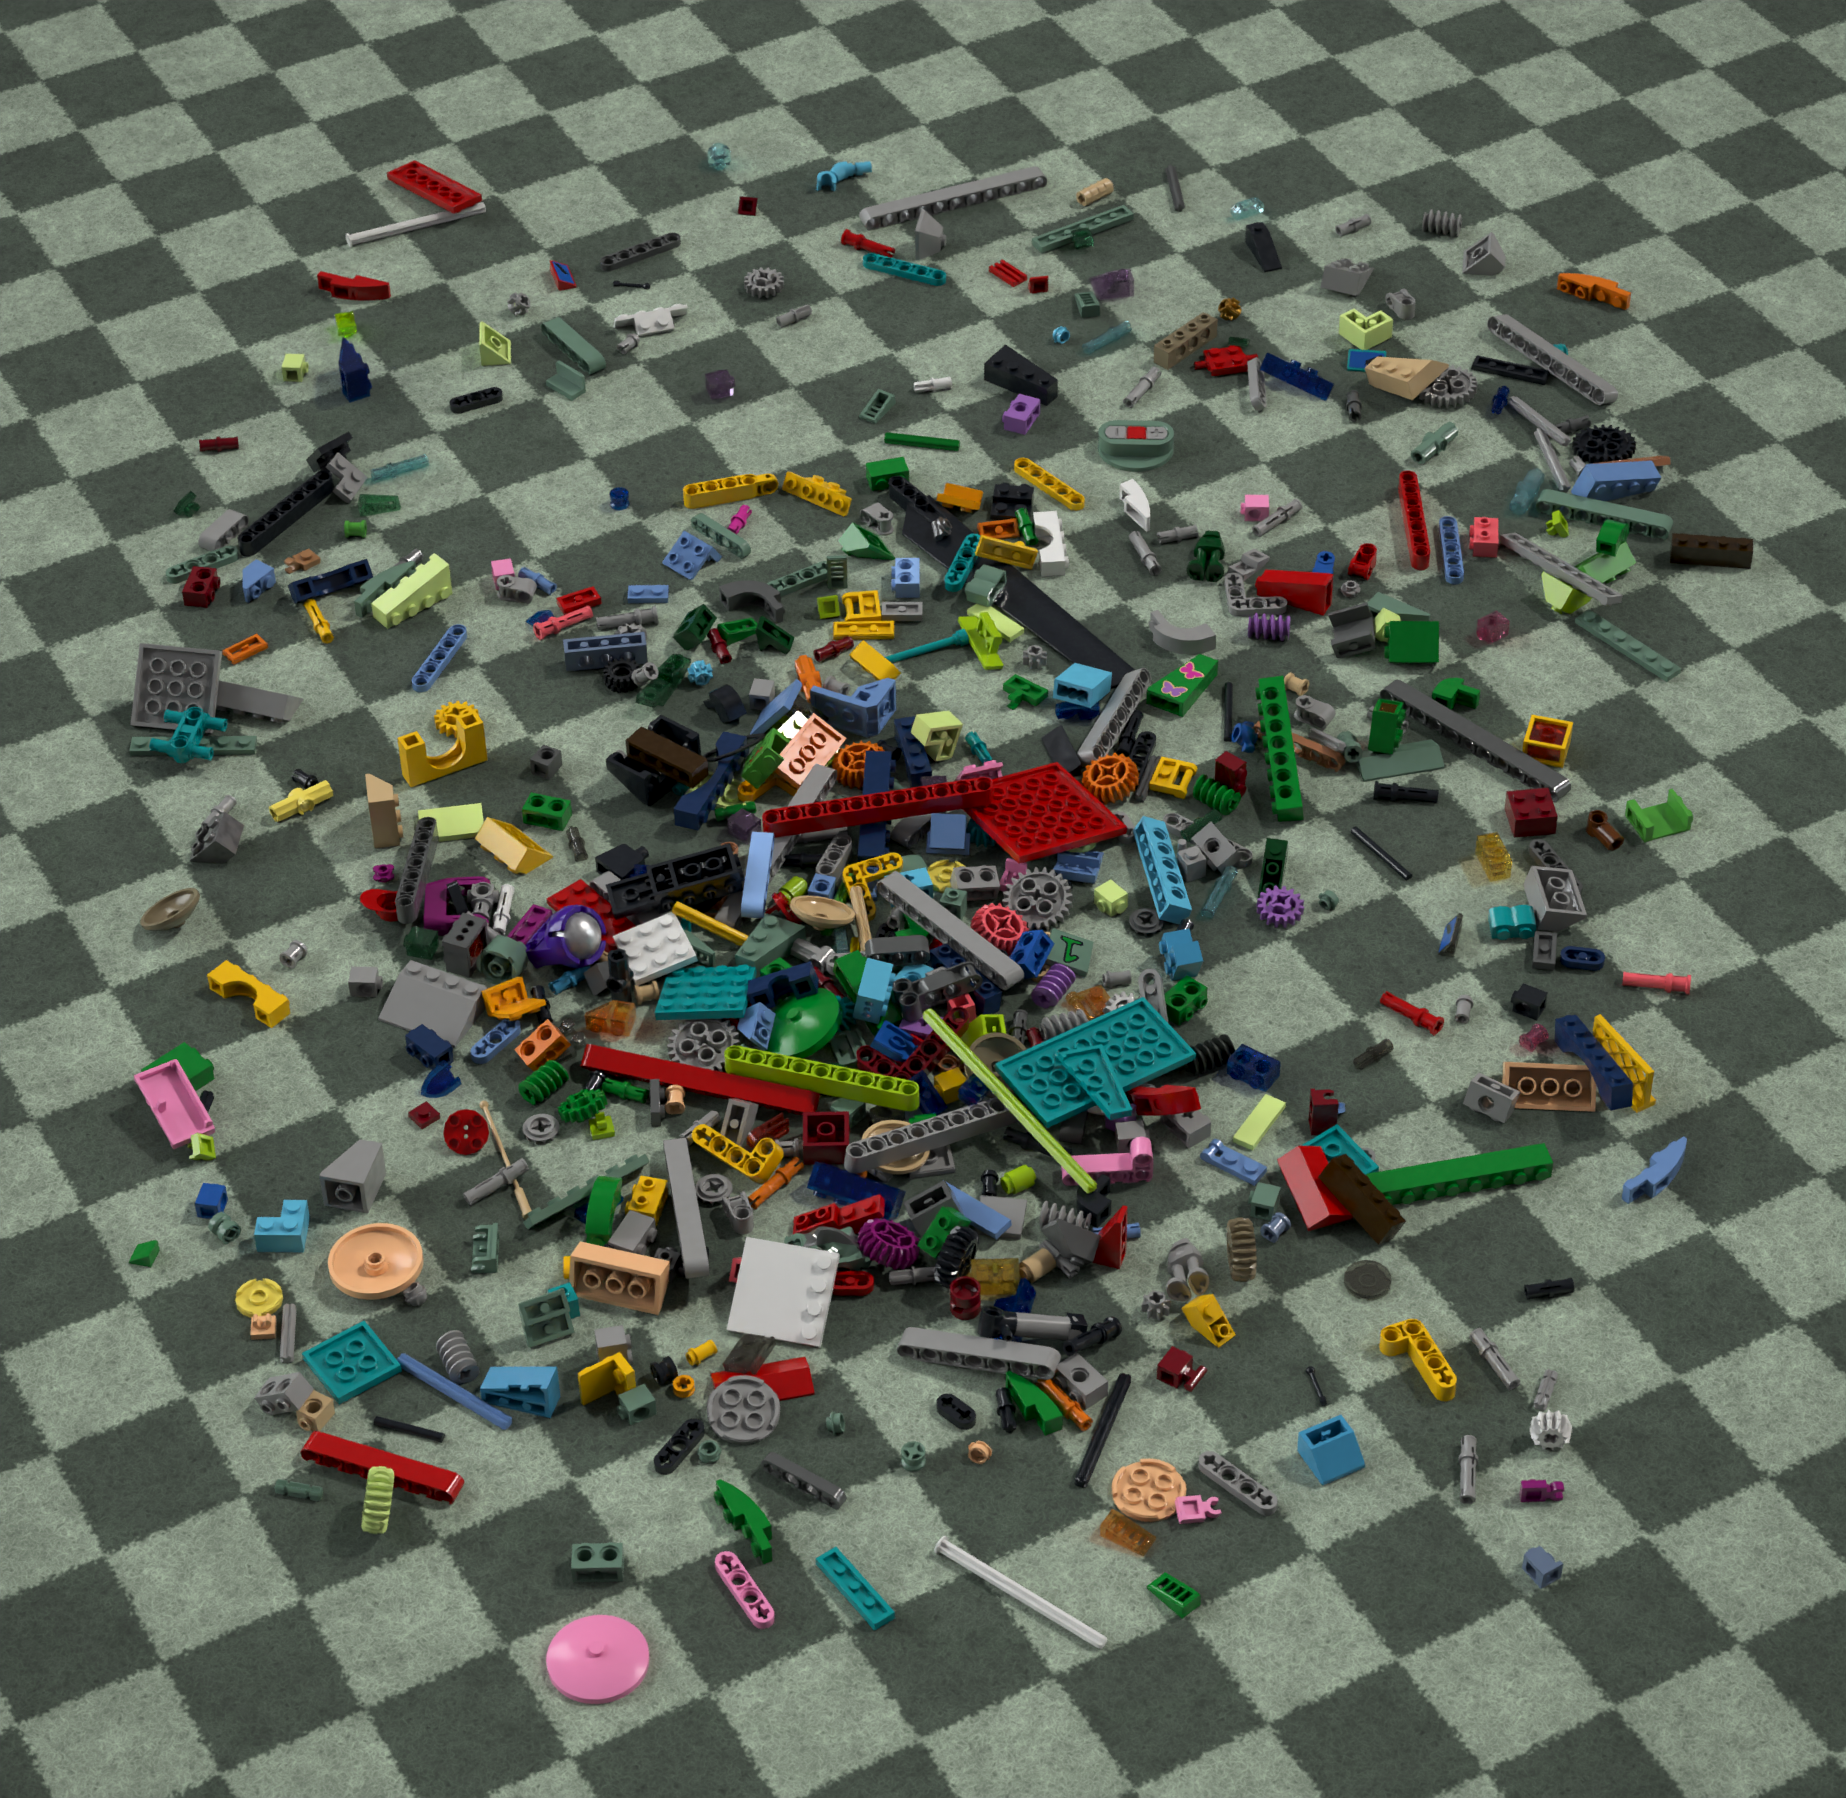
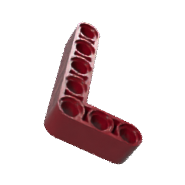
M954 1007L942 1019L959 1038L969 1028V1013L963 1007ZM957 1018H961L964 1021L957 1023L954 1020ZM933 1030L901 1067L869 1045L858 1048L856 1052L857 1067L861 1071L880 1074L881 1070H888L889 1073L881 1075L914 1081L919 1086L951 1048ZM933 1050L936 1053L933 1055H928L925 1052ZM863 1057L872 1058L870 1061L861 1060ZM915 1066L921 1068L919 1071L911 1070V1068Z

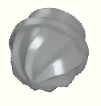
M413 1282L407 1289L403 1290L404 1300L412 1306H420L427 1299L426 1288L424 1285H420L419 1282Z

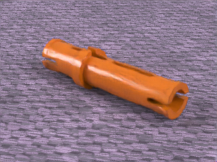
M793 1157L783 1168H778L775 1171V1175L748 1196L749 1203L756 1199L751 1207L756 1210L781 1186L791 1182V1178L804 1168L803 1162L794 1167L800 1159Z
M1052 1379L1037 1380L1036 1386L1081 1431H1086L1092 1426L1093 1419L1081 1409V1405L1077 1401H1073Z

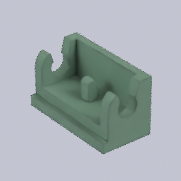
M498 1223L478 1225L475 1227V1232H485L486 1234L473 1235L471 1273H497L499 1255Z

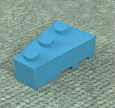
M490 1367L480 1388L481 1399L490 1405L551 1418L560 1399L557 1367Z

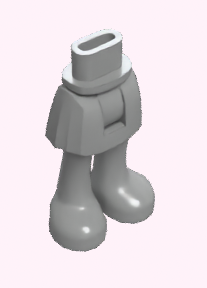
M1187 1238L1173 1243L1168 1256V1272L1174 1278L1168 1280L1166 1292L1171 1299L1176 1301H1189L1192 1298L1190 1288L1196 1295H1202L1207 1290L1210 1282L1208 1273L1201 1268L1204 1263L1201 1253Z

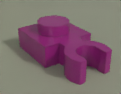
M1521 1480L1520 1502H1545L1546 1499L1561 1501L1563 1500L1564 1484L1561 1481L1547 1484L1546 1480Z

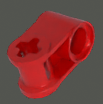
M1365 543L1359 547L1356 555L1350 562L1348 575L1352 576L1354 574L1364 577L1365 580L1369 579L1376 565L1377 548L1375 545Z

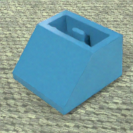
M1338 1415L1298 1433L1297 1452L1322 1486L1365 1468V1462L1355 1433L1342 1415Z

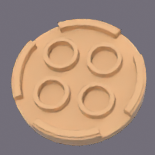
M1140 1459V1462L1122 1467L1115 1474L1112 1482V1498L1118 1509L1133 1519L1145 1522L1160 1521L1177 1513L1175 1499L1186 1496V1483L1171 1464L1158 1459Z

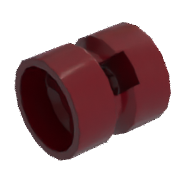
M969 1276L956 1278L950 1285V1311L957 1319L971 1320L977 1317L981 1311V1285L976 1279Z

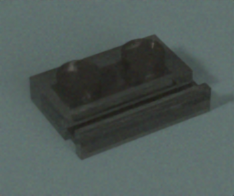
M743 1334L723 1362L724 1370L744 1374L747 1371H751L753 1375H756L776 1346L775 1338L765 1339V1336Z

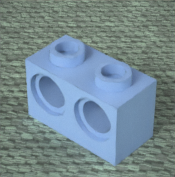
M895 558V566H891L892 578H895L891 579V590L896 592V598H920L919 558Z

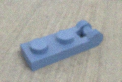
M1213 1139L1209 1143V1148L1204 1149L1200 1154L1202 1160L1254 1186L1267 1172L1266 1166L1224 1146L1218 1139Z

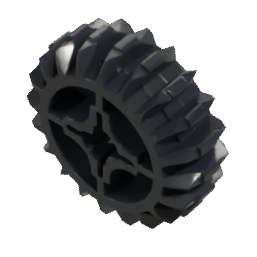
M960 1225L950 1231L937 1257L938 1260L934 1271L936 1283L941 1284L945 1288H950L952 1281L956 1278L967 1276L970 1273L976 1258V1252L978 1251L979 1235L977 1232L969 1227Z

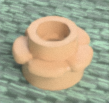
M976 1441V1443L972 1442L969 1445L968 1456L972 1462L983 1464L986 1460L990 1459L989 1456L992 1455V1450L985 1442Z

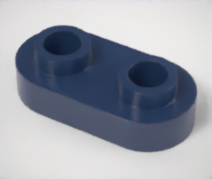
M1568 946L1561 950L1560 962L1568 968L1596 971L1603 968L1605 955L1598 949Z

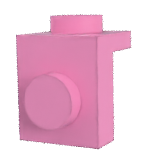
M1007 858L1005 871L999 882V890L1007 891L1006 885H1013L1011 878L1019 879V872L1026 875L1027 863L1018 864L1014 859Z

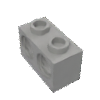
M982 865L978 867L961 866L953 868L950 878L951 888L967 891V901L997 898L1000 883L996 866Z
M300 1372L270 1377L254 1399L260 1405L261 1410L269 1415L291 1412L302 1407L314 1388Z

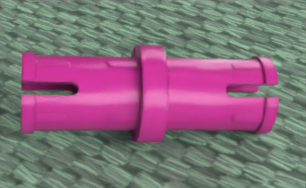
M742 505L737 514L732 516L731 523L727 529L737 535L740 529L745 527L746 520L752 513L750 507Z

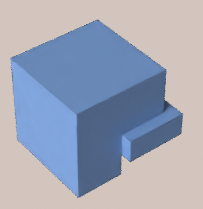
M931 813V832H927L926 853L969 855L971 834L967 833V816L962 814Z

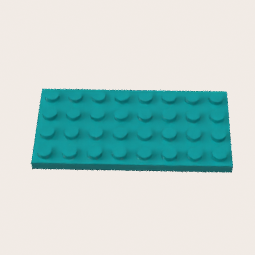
M1141 997L995 1063V1071L1046 1128H1049L1097 1105L1058 1059L1059 1052L1102 1044L1124 1092L1193 1061L1196 1058V1053L1144 997Z

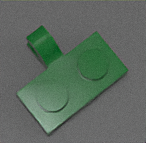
M1017 674L1003 683V691L1010 694L1008 699L1011 700V703L1007 707L1015 710L1022 700L1037 706L1048 697L1049 690Z

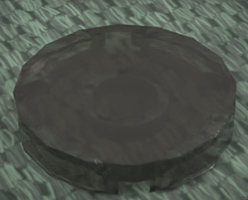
M1361 1260L1354 1262L1347 1268L1344 1274V1286L1348 1293L1355 1298H1363L1368 1301L1377 1300L1388 1294L1391 1287V1274L1381 1263L1372 1260Z

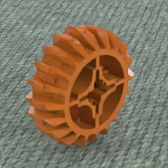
M862 740L856 744L853 742L852 745L845 744V748H840L839 752L834 754V759L832 760V768L837 770L836 780L838 783H842L843 787L849 786L850 789L854 787L860 789L863 787L866 751H884L883 747H879L877 743L871 744L870 741L863 743Z
M1116 753L1112 756L1106 754L1102 758L1099 756L1097 761L1091 760V765L1086 766V771L1083 772L1082 784L1100 802L1103 801L1106 805L1111 801L1115 804L1116 800L1120 799L1123 801V797H1130V792H1135L1139 773L1136 764H1134L1130 757H1125L1124 754L1119 756Z

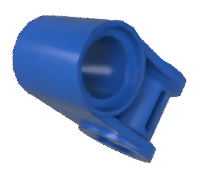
M1328 551L1320 552L1317 555L1312 572L1333 574L1334 554Z

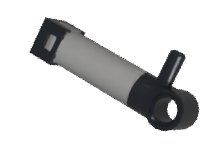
M983 1306L981 1308L977 1333L986 1338H998L1000 1335H1003L1004 1340L1007 1342L1011 1341L1013 1336L1068 1341L1087 1332L1088 1324L1083 1314L1067 1313L1066 1317L1009 1312L995 1306Z

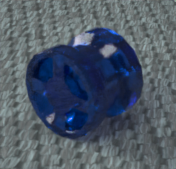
M617 487L610 491V506L612 509L624 510L629 507V491L627 489Z

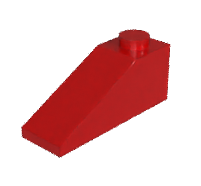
M1123 1205L1099 1231L1098 1235H1101L1092 1263L1120 1269L1126 1254L1128 1206Z

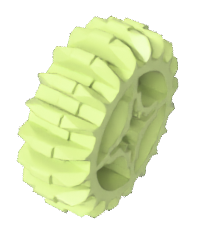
M378 1466L371 1467L369 1470L361 1528L365 1532L383 1534L387 1530L394 1483L393 1469Z

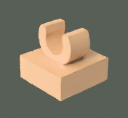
M267 1313L266 1316H258L254 1314L251 1318V1340L275 1338L276 1315L271 1316L270 1313Z

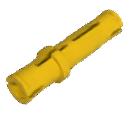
M306 600L304 607L314 624L315 632L319 634L323 643L328 644L332 642L334 636L331 633L330 624L324 619L316 600Z

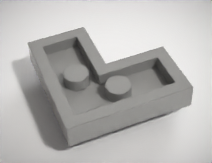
M338 452L326 466L329 471L340 479L332 492L346 503L353 499L368 478Z

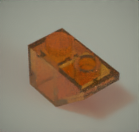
M617 1000L610 1001L585 1013L586 1030H591L594 1033H610L615 1036H630L636 1020L635 1003Z

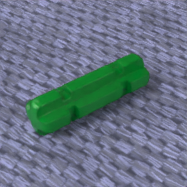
M754 801L746 802V805L741 803L726 806V809H723V807L715 809V817L717 821L726 820V817L731 819L745 816V813H748V815L755 814L757 812L756 804Z

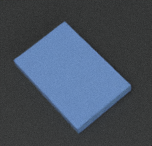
M796 679L762 709L750 734L766 732L790 711L802 687V683Z

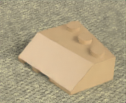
M1376 357L1365 367L1370 385L1413 400L1440 376L1449 365L1434 360Z
M365 774L374 847L399 846L400 838H404L402 825H398V822H402L400 809L396 810V807L399 806L398 794H394L393 785L371 774Z

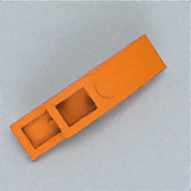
M1560 273L1558 275L1557 289L1587 301L1595 298L1624 310L1630 307L1631 292L1618 288V283L1615 281L1585 274Z

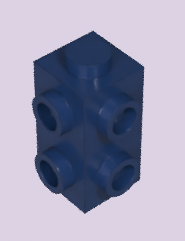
M421 1024L405 1035L408 1054L420 1060L426 1068H430L438 1073L454 1062L452 1045L449 1041H444L433 1029H429Z

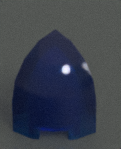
M443 1060L425 1078L421 1088V1095L428 1098L446 1096L461 1085V1080L459 1076L454 1077L449 1070L452 1068L451 1065Z

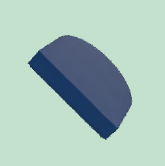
M885 1020L870 1047L895 1061L904 1063L917 1049L918 1045H914L912 1036Z

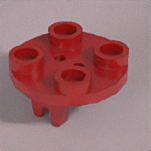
M776 892L773 893L771 896L775 902L765 910V913L771 914L775 910L778 912L781 910L786 916L785 920L801 925L803 921L788 907L789 901L782 892L778 894Z
M469 1109L458 1110L449 1115L445 1122L443 1130L444 1140L449 1149L458 1154H474L481 1150L488 1141V1123L477 1111Z

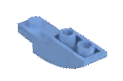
M1682 1137L1677 1141H1673L1667 1148L1654 1153L1650 1158L1649 1168L1644 1169L1641 1174L1624 1183L1622 1199L1627 1204L1643 1194L1648 1195L1652 1199L1671 1183L1683 1163L1687 1138Z

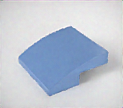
M1063 851L1058 853L1057 863L1053 869L1058 874L1061 873L1063 879L1095 884L1104 852Z

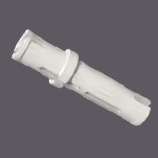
M509 884L501 886L497 911L493 915V930L502 936H505L506 926L510 922L509 912L514 894V887Z

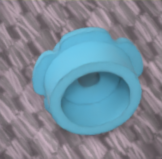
M1060 326L1053 332L1055 343L1063 344L1070 338V332L1066 327Z

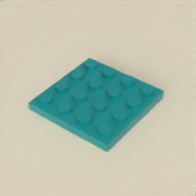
M720 965L707 968L704 966H697L695 968L682 967L668 973L655 1010V1019L744 1018L749 1002L747 996L748 980L756 978V967L739 965L737 967Z

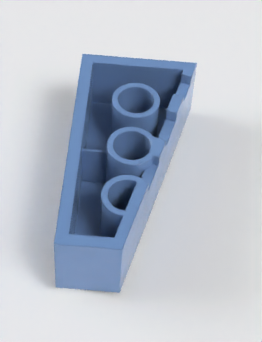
M1652 461L1586 464L1571 493L1606 502L1644 492H1651L1655 490L1662 477Z

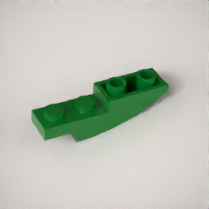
M721 1479L716 1480V1491L713 1492L716 1504L718 1506L722 1505L724 1508L723 1516L726 1523H731L735 1531L742 1529L745 1539H751V1549L755 1558L760 1557L763 1564L772 1562V1547L769 1543V1540H772V1525L766 1515L741 1490Z

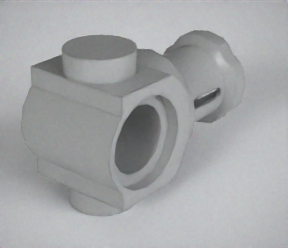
M487 882L472 884L471 890L467 892V902L471 903L473 910L471 914H479L486 917L489 921L488 913L494 908L495 903L499 901V890H494V884Z

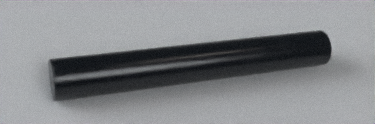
M376 1416L374 1419V1426L440 1443L445 1438V1433Z

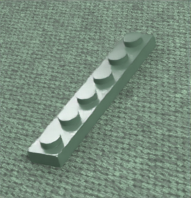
M1125 205L1034 237L1032 238V245L1040 253H1044L1134 220V213Z
M1590 609L1575 618L1577 625L1664 681L1668 682L1681 673L1679 666Z
M203 736L199 746L213 747V755H255L257 736ZM132 737L129 750L130 756L167 755V753L150 751V740L155 738L169 741L172 737Z
M635 1154L625 1160L626 1164L619 1168L618 1165H615L606 1170L607 1175L605 1176L624 1178L644 1167L650 1161L646 1154L640 1157ZM596 1175L587 1180V1186L581 1189L579 1186H576L567 1191L568 1196L560 1199L558 1196L547 1202L548 1207L543 1210L537 1207L527 1213L529 1217L523 1222L525 1227L530 1229L589 1197L595 1180L599 1176Z

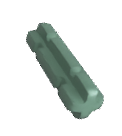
M278 1479L274 1488L277 1494L285 1495V1493H288V1496L304 1499L310 1497V1500L320 1501L323 1496V1488L313 1485L310 1487L309 1484L294 1481L288 1483V1480Z

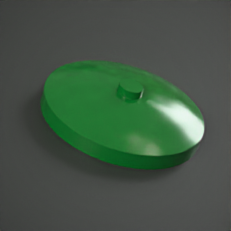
M818 988L817 994L798 1000L794 993L784 998L771 1009L776 1015L768 1048L765 1051L803 1059L820 1050L831 1040L841 1024L843 1009L839 1000L831 991L824 988Z

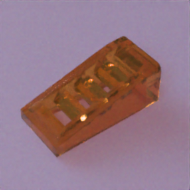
M1114 1509L1109 1512L1100 1526L1101 1537L1143 1557L1156 1540L1154 1535ZM1134 1533V1537L1130 1540L1129 1537ZM1142 1537V1538H1144L1145 1540H1144V1541L1142 1542V1544L1139 1546L1137 1543H1138V1541L1140 1540V1538Z

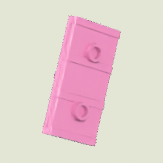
M177 1059L134 1075L136 1084L139 1086L147 1104L153 1111L173 1149L189 1144L191 1142V1135L195 1133L208 1136L215 1133L213 1121Z

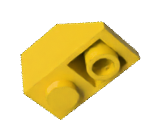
M1214 1294L1197 1296L1181 1308L1190 1325L1218 1348L1236 1335Z

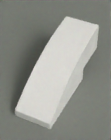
M1134 479L1121 483L1120 499L1124 502V511L1146 532L1150 531V507L1145 493Z

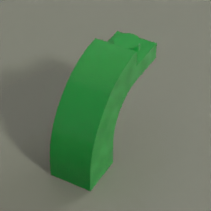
M1607 519L1596 539V552L1615 557L1620 544L1623 542L1627 543L1629 525Z
M599 1176L595 1180L587 1210L585 1233L587 1234L586 1243L604 1246L608 1244L612 1237L614 1213L617 1204L621 1201L622 1178Z

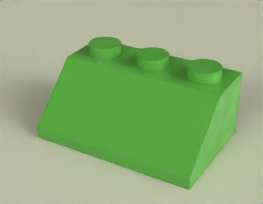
M1623 542L1620 544L1615 557L1596 553L1574 567L1599 582L1607 584L1617 579L1615 575H1623L1631 570L1630 567L1636 564V561L1627 543Z

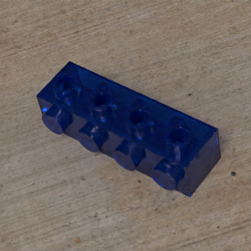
M816 1161L807 1185L808 1189L814 1191L813 1195L825 1199L828 1195L834 1198L833 1202L847 1206V1203L853 1204L881 1194L885 1199L883 1218L888 1221L889 1218L898 1217L906 1193L904 1190L850 1173L847 1170L824 1162Z

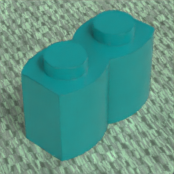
M1517 905L1511 908L1497 906L1489 909L1488 922L1492 939L1507 940L1513 937L1528 939L1535 936L1536 920L1533 906Z

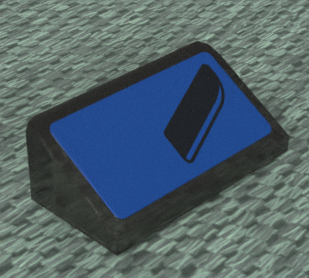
M1462 913L1457 914L1445 926L1438 955L1452 958L1455 956L1462 930Z

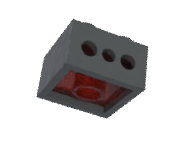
M462 913L459 919L453 923L452 929L442 940L444 963L446 964L447 972L471 978L477 969L476 962L478 956L489 944L486 919Z

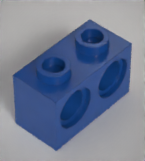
M1043 930L1024 931L1009 958L1022 968L1024 979L1037 978L1055 943Z

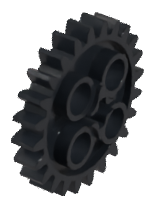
M1604 424L1599 428L1594 425L1593 429L1586 427V431L1581 429L1580 433H1576V437H1573L1572 450L1573 454L1582 458L1583 462L1589 461L1588 464L1633 458L1636 450L1635 437H1631V433H1626V429L1620 431L1619 427L1614 429L1612 425H1609L1608 428Z

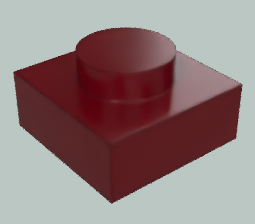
M427 1101L408 1112L409 1118L421 1129L440 1119V1113Z

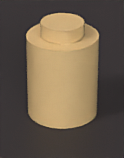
M1042 1248L1019 1263V1275L1024 1281L1029 1280L1033 1283L1056 1267L1055 1259L1047 1249Z

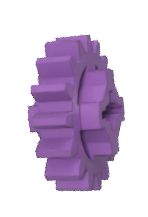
M1274 886V890L1266 888V893L1261 892L1260 898L1257 899V914H1261V920L1267 919V925L1275 923L1277 928L1279 924H1282L1286 928L1287 923L1293 926L1295 925V920H1301V915L1304 912V900L1300 899L1299 893L1294 895V889L1287 891L1286 886H1283L1282 889Z

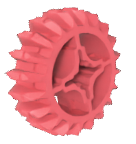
M991 903L988 906L984 905L981 909L979 908L970 924V928L996 948L1006 951L1008 957L1012 954L1022 933L1029 931L1026 927L1027 922L1022 920L1023 915H1017L1016 910L1012 911L1008 906L1002 907L1000 903L997 906Z

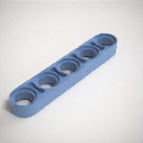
M1444 516L1439 520V535L1445 579L1448 583L1456 585L1462 583L1464 578L1458 526L1455 518ZM1453 549L1455 550V552H1449L1447 550ZM1449 562H1455V563H1457V564L1452 565V564H1449Z
M456 624L447 630L412 678L414 691L426 692L431 688L466 640L467 630L464 625ZM458 632L463 633L461 635H453ZM453 645V647L445 648L444 646ZM438 657L444 658L442 660H435ZM428 670H435L434 672H431V673H427V672H426V671H428ZM420 682H425V683H426V684H424V685H416L417 683H420Z

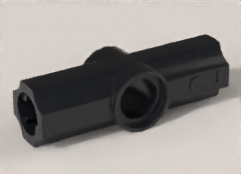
M618 948L608 953L609 978L606 981V985L611 991L614 1006L622 1008L629 1006L632 1002L630 981L633 979L634 973L629 968L626 950Z

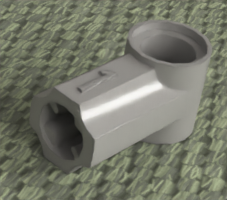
M800 938L794 941L791 948L792 956L806 963L811 961L813 967H818L822 973L827 970V957L831 954H836L829 946L819 948Z

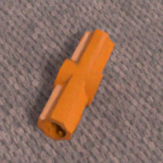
M801 655L795 660V668L798 680L802 683L801 692H804L807 704L811 706L810 690L813 686L822 688L819 671L815 670L812 658L807 657V655Z

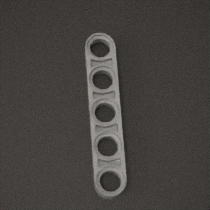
M1168 813L1163 817V822H1165L1168 832L1196 845L1191 838L1203 829V826L1176 813ZM1174 821V822H1177L1178 824H1176V825H1169L1168 822ZM1193 830L1195 833L1188 834L1185 831ZM1227 839L1240 856L1248 858L1247 860H1239L1235 865L1238 867L1250 866L1253 853L1249 849ZM1219 846L1214 847L1211 853L1216 852L1219 849Z

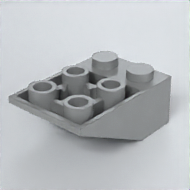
M1341 258V260L1325 265L1320 288L1356 296L1362 291L1374 268L1369 267L1368 263L1358 262V264L1351 263L1352 260Z

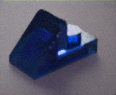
M923 1070L908 1079L916 1082L919 1086V1109L923 1114L936 1113L937 1116L948 1108Z
M973 1073L961 1085L957 1097L968 1106L977 1105L983 1101L990 1090Z

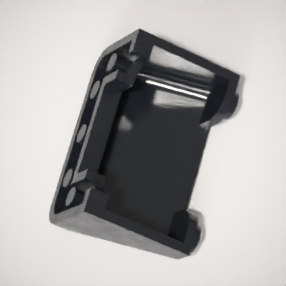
M663 715L658 716L648 725V730L701 755L699 733ZM614 752L606 758L607 770L635 797L649 807L667 794L678 782L628 756L624 758L619 752Z

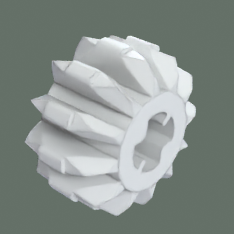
M1548 1409L1547 1413L1539 1411L1538 1416L1532 1417L1530 1435L1535 1445H1541L1542 1449L1551 1447L1554 1450L1555 1447L1563 1448L1564 1443H1569L1572 1425L1567 1415H1561L1559 1410L1553 1413Z

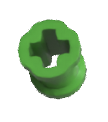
M346 520L344 524L345 537L362 536V538H366V520L361 522H349V520Z

